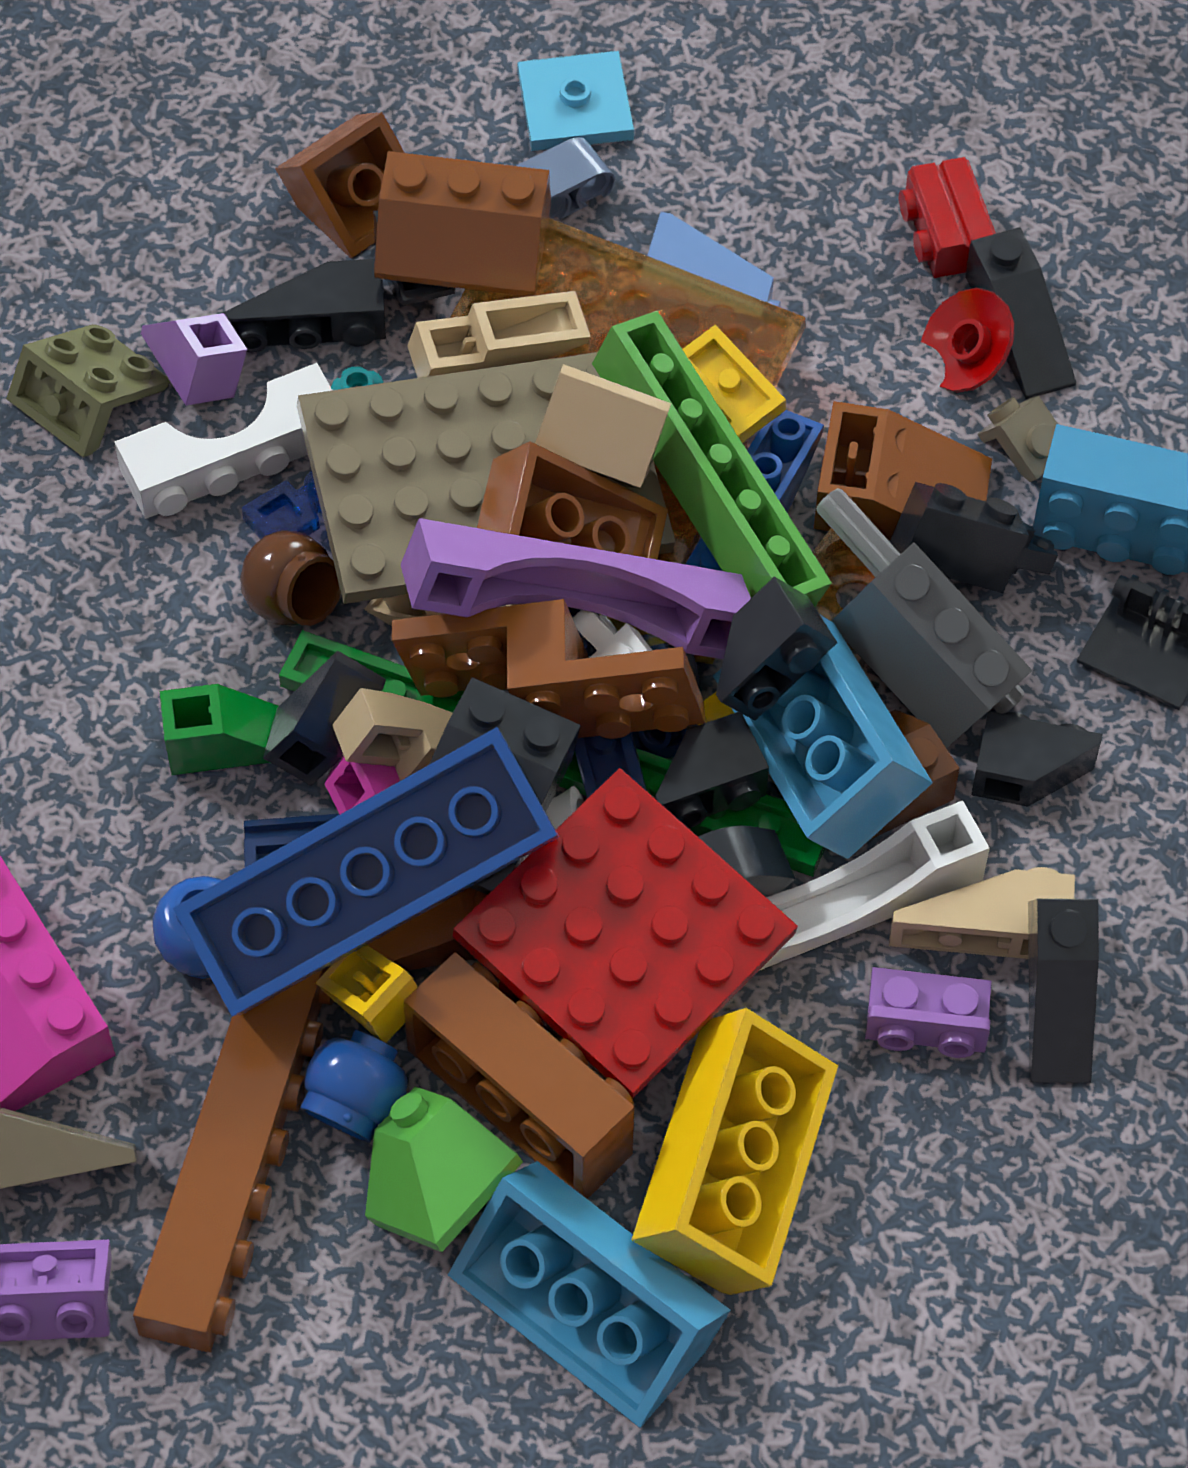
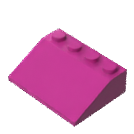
M0 856V1108L16 1111L114 1057L115 1051L107 1024Z

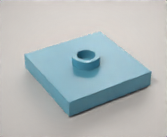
M619 51L517 62L531 151L551 149L575 137H582L589 144L634 140V127Z

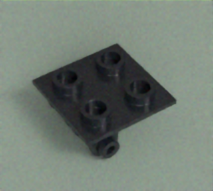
M1133 574L1131 578L1120 575L1111 593L1114 596L1076 662L1180 710L1188 696V604H1184L1185 598L1179 596L1177 600L1169 597L1170 591L1165 588L1161 593L1156 591V588L1139 581V576Z

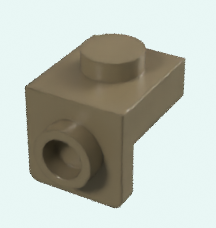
M1039 395L1021 403H1018L1015 397H1012L987 415L992 423L977 435L984 443L997 439L1019 473L1031 482L1044 474L1055 427L1058 423Z

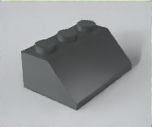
M912 543L831 620L844 640L917 719L927 722L932 726L946 748L1033 671L915 543Z

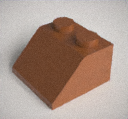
M383 112L359 114L344 122L275 169L297 208L345 254L353 258L374 243V211H377L379 206L388 151L405 152Z

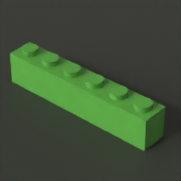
M654 311L612 326L592 365L603 379L671 403L653 461L722 571L742 574L751 598L775 576L808 596L814 607H816L832 582L659 312Z

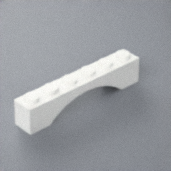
M963 800L909 821L883 842L830 873L798 887L766 897L797 924L798 927L795 935L760 970L890 919L896 910L983 881L990 848Z

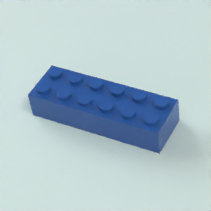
M496 727L173 907V910L231 1016H240L558 839L559 835L501 731Z

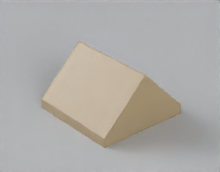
M563 364L535 444L582 467L641 488L650 470L671 403Z

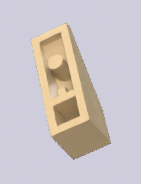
M1046 867L1013 870L896 910L893 913L889 946L1029 959L1028 902L1037 898L1074 899L1075 875L1060 874L1056 870Z

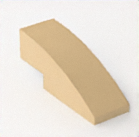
M569 291L473 303L468 316L416 322L407 346L417 378L547 360L588 343L591 336L576 292Z
M360 688L334 722L333 728L346 762L395 766L401 781L429 765L453 713L397 694Z

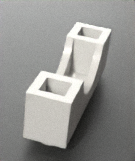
M315 363L267 382V398L262 412L251 425L234 435L217 439L196 438L183 434L167 422L115 441L120 471L144 518L147 519L157 514L162 516L174 515L184 509L187 503L207 494L214 496L227 494L240 481L260 473L265 476L277 474L284 470L289 462L308 455L297 411L298 395L332 390L319 365Z

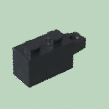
M915 482L890 539L892 545L900 554L912 543H915L948 579L999 593H1004L1011 575L1016 574L1018 568L1050 575L1058 557L1057 551H1054L1052 541L1034 535L1036 532L1034 527L1022 521L1018 510L1012 504L993 497L987 498L986 501L968 497L960 489L945 483H937L933 487Z

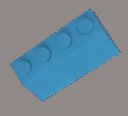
M536 1161L501 1179L447 1275L641 1428L703 1356L731 1310L668 1261L631 1241L632 1233L540 1162Z

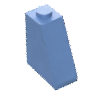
M660 212L636 291L635 318L658 311L670 330L700 336L716 325L731 342L760 348L764 331L775 332L781 301L772 299L774 277L676 216Z

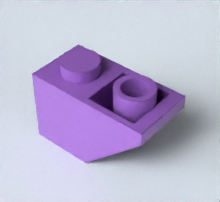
M224 313L142 326V337L185 405L234 398L247 348Z

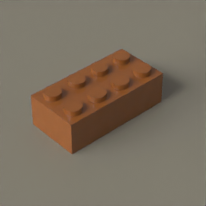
M455 952L404 1000L408 1051L534 1162H540L586 1199L633 1155L635 1106H633V1099L628 1091L612 1078L603 1080L588 1067L586 1057L572 1042L567 1039H562L559 1042L543 1028L544 1025L541 1018L528 1004L523 1001L512 1002L499 990L498 982L485 967L478 963L470 965Z

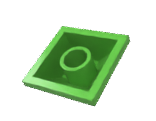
M415 1086L408 1094L400 1097L393 1104L390 1114L374 1130L365 1216L380 1228L443 1252L490 1200L501 1179L515 1172L523 1161L515 1151L452 1099Z

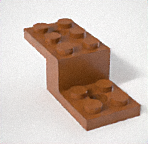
M564 599L486 609L470 617L438 614L392 620V642L420 696L450 697L458 691H465L471 678H475L497 689H508L509 693L513 696L580 724L578 738L601 736L616 739L625 737L630 732L653 729L676 732L685 729L688 725L705 723L704 701L683 647L588 658V653Z

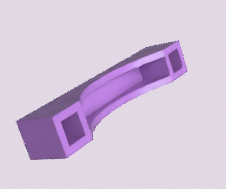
M421 518L418 519L400 564L411 606L414 609L470 617L486 609L510 604H527L564 599L567 607L602 614L628 623L662 639L675 648L683 647L685 653L724 659L733 615L751 599L742 574Z

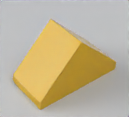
M367 945L334 963L316 982L328 996L375 1038L385 1043L405 1023L404 1000L418 988L414 979L405 969Z

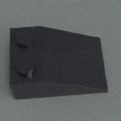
M471 678L445 727L429 765L498 727L546 812L573 760L581 725L475 678ZM522 859L470 888L488 895L520 864Z

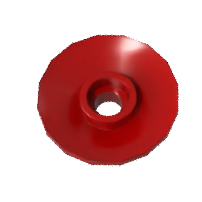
M984 289L962 290L943 301L929 318L921 341L933 347L941 355L945 363V378L939 387L958 393L975 390L990 381L1005 364L1013 345L1014 320L1009 306L996 293Z

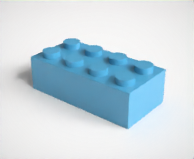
M1056 424L1033 527L1036 530L1034 535L1051 540L1054 544V549L1066 550L1076 547L1097 552L1101 558L1110 562H1123L1129 559L1150 564L1158 572L1167 575H1176L1181 572L1188 573V453Z
M821 616L838 643L820 659L813 669L806 672L778 699L772 708L765 711L756 721L745 715L744 718L769 766V773L806 837L849 859L933 782L836 625ZM721 669L713 675L717 684L719 682Z

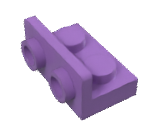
M872 967L865 1039L878 1040V1044L881 1047L893 1051H905L911 1049L914 1045L938 1047L940 1053L954 1058L969 1057L974 1052L985 1053L990 1032L991 980Z
M87 1240L0 1244V1341L107 1337L110 1333L107 1302L112 1260L110 1241Z

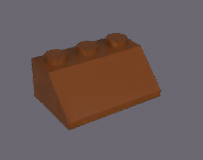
M388 151L379 196L374 266L375 278L512 295L536 296L551 207L549 170Z

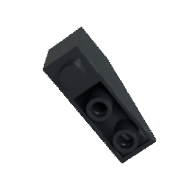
M375 259L325 262L223 312L244 343L248 353L259 352L266 346L292 345L298 349H312L320 343L346 342L352 346H364L370 344L373 340L386 339L383 279H378L374 276Z

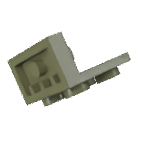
M92 324L23 345L6 399L79 455L86 457L100 447L114 407L162 392L168 387L170 380L165 374L154 367L151 360L136 354L117 340L112 331Z

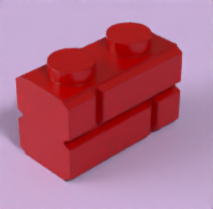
M960 157L944 160L940 165H936L933 162L912 166L908 170L906 189L899 191V206L904 221L913 220L916 231L913 234V243L918 261L920 263L928 262L933 278L965 273L971 240L996 234L969 159Z

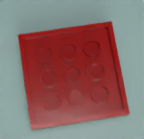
M619 768L556 829L559 838L532 852L453 928L452 937L517 997L528 1004L563 1039H567L576 1045L587 1061L606 1078H612L619 1082L633 1099L795 935L798 925Z

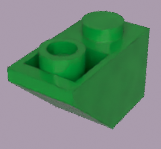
M220 684L159 691L164 740L171 775L270 763L263 759V755L278 705Z

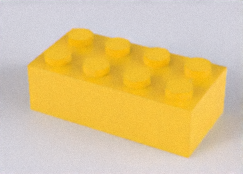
M747 1008L712 1018L699 1031L631 1241L721 1293L733 1295L771 1287L838 1065Z

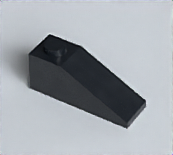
M1021 227L971 240L965 278L971 289L980 288L994 292L1009 306L1014 320V338L1007 362L1025 398L1030 399L1038 395L1075 386L1076 379L1042 269Z
M1037 898L1028 902L1030 1083H1091L1099 966L1098 899Z

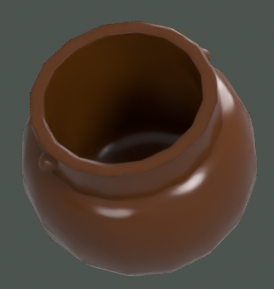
M282 530L266 535L251 548L243 562L240 575L241 592L248 606L257 615L275 625L295 626L300 624L313 626L328 617L340 599L341 590L333 559L329 557L326 549L320 543L305 533Z

